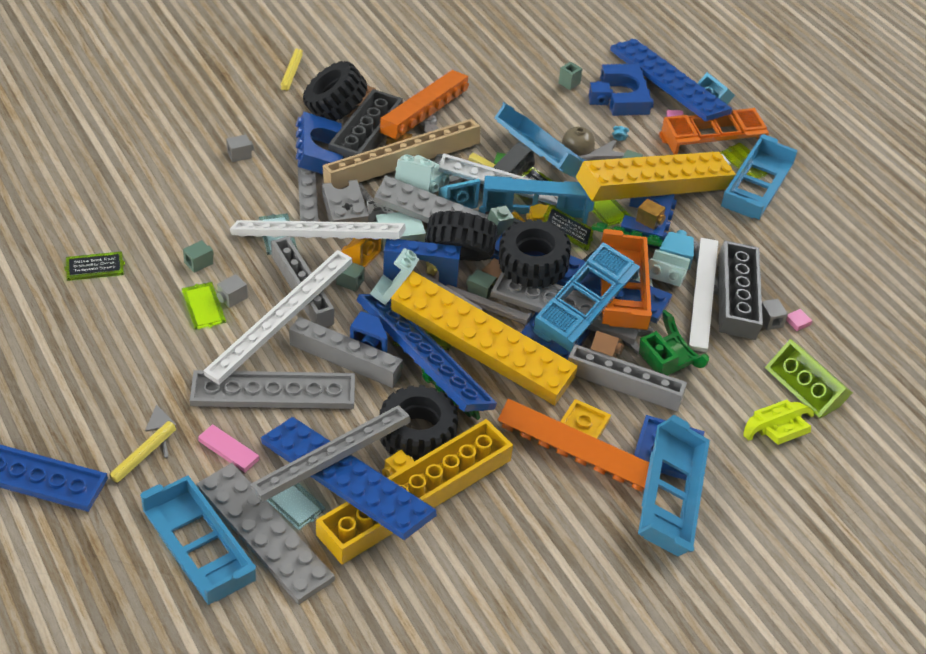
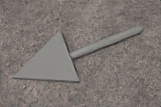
M156 404L145 432L157 430L167 421L172 422L175 426L177 425ZM165 440L162 442L164 457L168 458Z

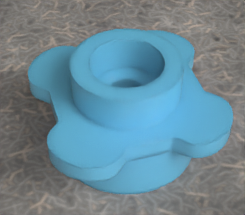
M624 126L613 127L614 132H612V135L616 140L623 141L628 137V128Z

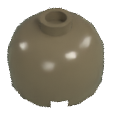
M574 127L564 134L562 144L578 156L594 151L595 140L593 134L588 129Z

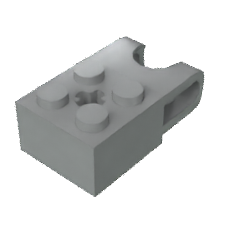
M350 180L349 186L344 189H337L331 183L322 184V195L329 222H369V215L357 180Z

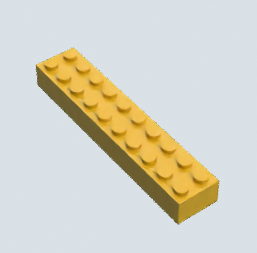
M720 152L583 161L576 178L593 202L726 190L736 174Z
M414 271L411 272L391 297L392 311L554 406L576 376L578 366Z
M485 419L387 478L435 508L511 461L513 444ZM348 502L316 519V536L341 565L393 534Z

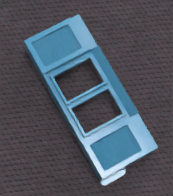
M503 102L494 119L540 157L544 156L547 161L560 171L576 178L583 161L587 160L579 157L525 115L515 111V108Z
M762 134L725 190L721 206L752 219L760 220L794 164L798 150L779 144L776 138ZM751 167L775 175V178L770 184L746 174ZM743 180L766 188L767 191L761 197L738 187Z
M485 176L482 206L479 207V212L486 214V212H490L491 208L507 206L511 213L514 210L518 214L529 213L530 206L513 204L514 193L533 194L532 206L538 204L539 195L558 196L557 206L551 208L567 217L582 218V225L586 227L588 214L593 210L594 201H591L579 182H553Z
M603 242L556 296L535 317L533 332L545 341L553 340L571 352L579 337L631 278H638L640 266ZM590 271L611 284L602 297L580 284ZM574 289H577L596 302L586 315L564 301Z
M672 415L669 419L657 425L641 505L643 508L638 534L664 550L680 556L694 551L695 533L710 440L689 429L690 425L685 420ZM662 462L687 475L684 492L659 479ZM658 487L683 500L680 518L655 505Z
M189 475L165 487L156 485L140 494L143 512L208 605L256 581V565L253 564ZM203 517L213 532L183 547L173 532ZM218 538L229 553L198 569L188 553Z

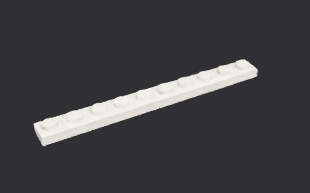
M237 220L230 228L231 235H239L240 237L271 236L275 238L289 236V238L321 237L323 239L336 237L339 239L372 238L374 240L381 238L397 240L401 238L406 230L405 223Z
M337 250L203 370L204 375L220 385L353 263L352 258Z

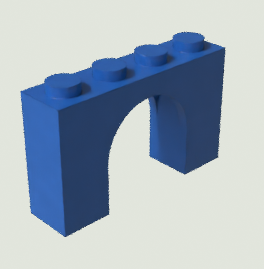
M602 64L601 82L609 83L610 86H622L633 90V92L611 93L609 107L612 116L650 115L654 101L650 97V89L647 88V81L643 77V70L640 69L639 64Z
M303 112L301 118L298 117L296 121V127H298L296 132V138H298L296 143L298 167L323 174V165L341 160L343 155L325 150L316 145L313 140L329 144L342 128V124Z
M675 194L630 198V207L638 208L646 199L666 207L664 213L666 218L662 225H658L653 230L637 222L635 217L624 215L621 227L625 228V231L632 232V230L640 231L642 235L648 237L649 235H656L664 241L667 236L666 232L669 231L670 221L674 213L673 210H675L677 202L674 199ZM648 244V247L660 249V246Z
M386 239L383 275L391 281L401 271L400 268L394 265V262L401 251L406 248L413 251L419 260L429 262L437 268L440 283L445 286L457 287L461 246Z

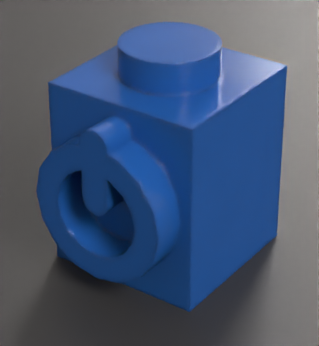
M601 81L590 82L588 94L590 105H609L611 93H613L609 83Z

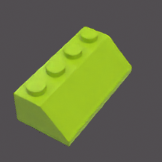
M791 339L765 366L766 370L802 403L809 406L819 418L839 408L853 393L805 349Z

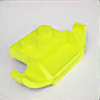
M786 399L754 411V415L746 423L743 436L750 441L753 439L754 434L758 432L762 436L767 435L776 444H782L810 433L811 425L802 419V414L806 413L808 416L813 417L814 412L809 406L800 402H789Z

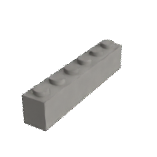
M289 236L271 241L272 258L291 289L294 290L312 272ZM322 291L303 309L311 322L328 327L334 325V307L324 291Z
M301 317L289 329L291 346L393 388L402 376L403 359Z
M576 344L568 357V361L578 366L576 377L678 412L687 382Z

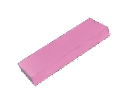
M213 424L198 436L200 443L228 462L233 463L244 473L259 461L258 454Z

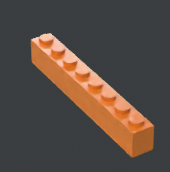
M451 70L381 117L380 133L397 140L467 91L469 86L468 76Z
M509 398L507 399L498 418V421L502 424L501 428L509 432L516 430L520 432V437L529 441L531 438L538 440V445L549 449L551 446L557 449V454L566 458L568 455L575 457V462L586 466L588 463L594 466V471L605 475L607 472L613 475V480L624 484V481L632 484L631 488L643 493L649 462Z

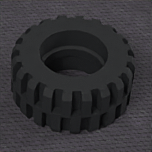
M347 61L333 63L331 66L324 68L322 72H319L311 80L310 84L307 85L303 93L304 105L314 115L333 121L341 120L345 115H349L353 109L355 110L357 105L362 102L367 91V81L352 63Z
M438 211V213L435 212L429 217L425 242L461 246L460 260L485 261L494 254L498 229L494 222L479 215L463 213L461 211Z
M527 219L526 222L519 221L516 225H511L508 230L504 231L500 239V269L509 280L512 279L513 283L517 285L519 283L522 287L527 288L530 286L532 289H538L541 286L545 288L549 284L554 285L565 276L569 269L570 239L564 231H561L559 226H554L549 221L542 222L540 219H537V221H532V219ZM538 251L546 255L530 256L524 254V252Z
M411 385L407 389L400 388L396 391V394L393 392L388 396V399L383 402L379 415L399 405L410 416V420L424 419L434 425L424 430H415L404 425L382 437L380 441L391 455L402 450L416 461L457 436V408L454 406V402L447 398L445 393L442 391L437 392L436 388H425V385H419V387Z

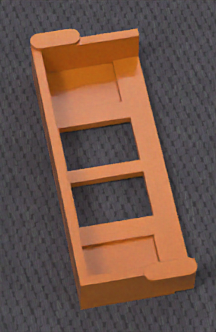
M755 108L732 110L729 115L709 121H704L698 115L664 117L662 130L659 132L662 142L669 145L674 155L678 154L680 145L756 137L759 140L762 134L769 136L767 127ZM735 126L737 131L723 133L720 127ZM714 128L716 133L701 135L698 129Z
M604 229L601 244L603 242L640 266V283L628 282L623 288L640 290L641 302L613 299L602 311V324L648 330L652 312L647 237L623 235L624 233L621 230ZM600 277L602 297L611 284Z

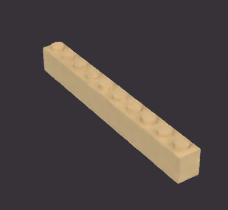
M469 119L323 165L324 183H331L333 187L341 189L349 186L350 180H357L359 183L396 171L398 159L404 155H420L430 160L435 158L437 154H449L472 147L473 145L480 144V125L474 120Z

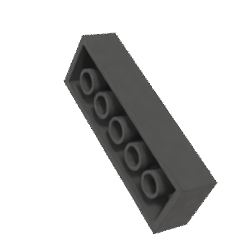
M373 89L328 144L329 151L343 155L344 159L376 149L386 136L380 133L381 117L401 105L403 98Z
M725 240L718 254L720 333L756 340L763 326L759 247Z

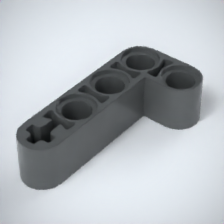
M518 142L493 168L515 175L520 171L528 174L535 165L534 152ZM480 183L479 191L483 192L484 184Z

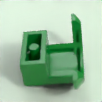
M666 310L662 311V317L668 336L662 338L655 331L640 338L639 354L655 372L668 376L691 364L697 368H704L708 365L709 356L707 354L700 356L687 345L677 329L674 316Z

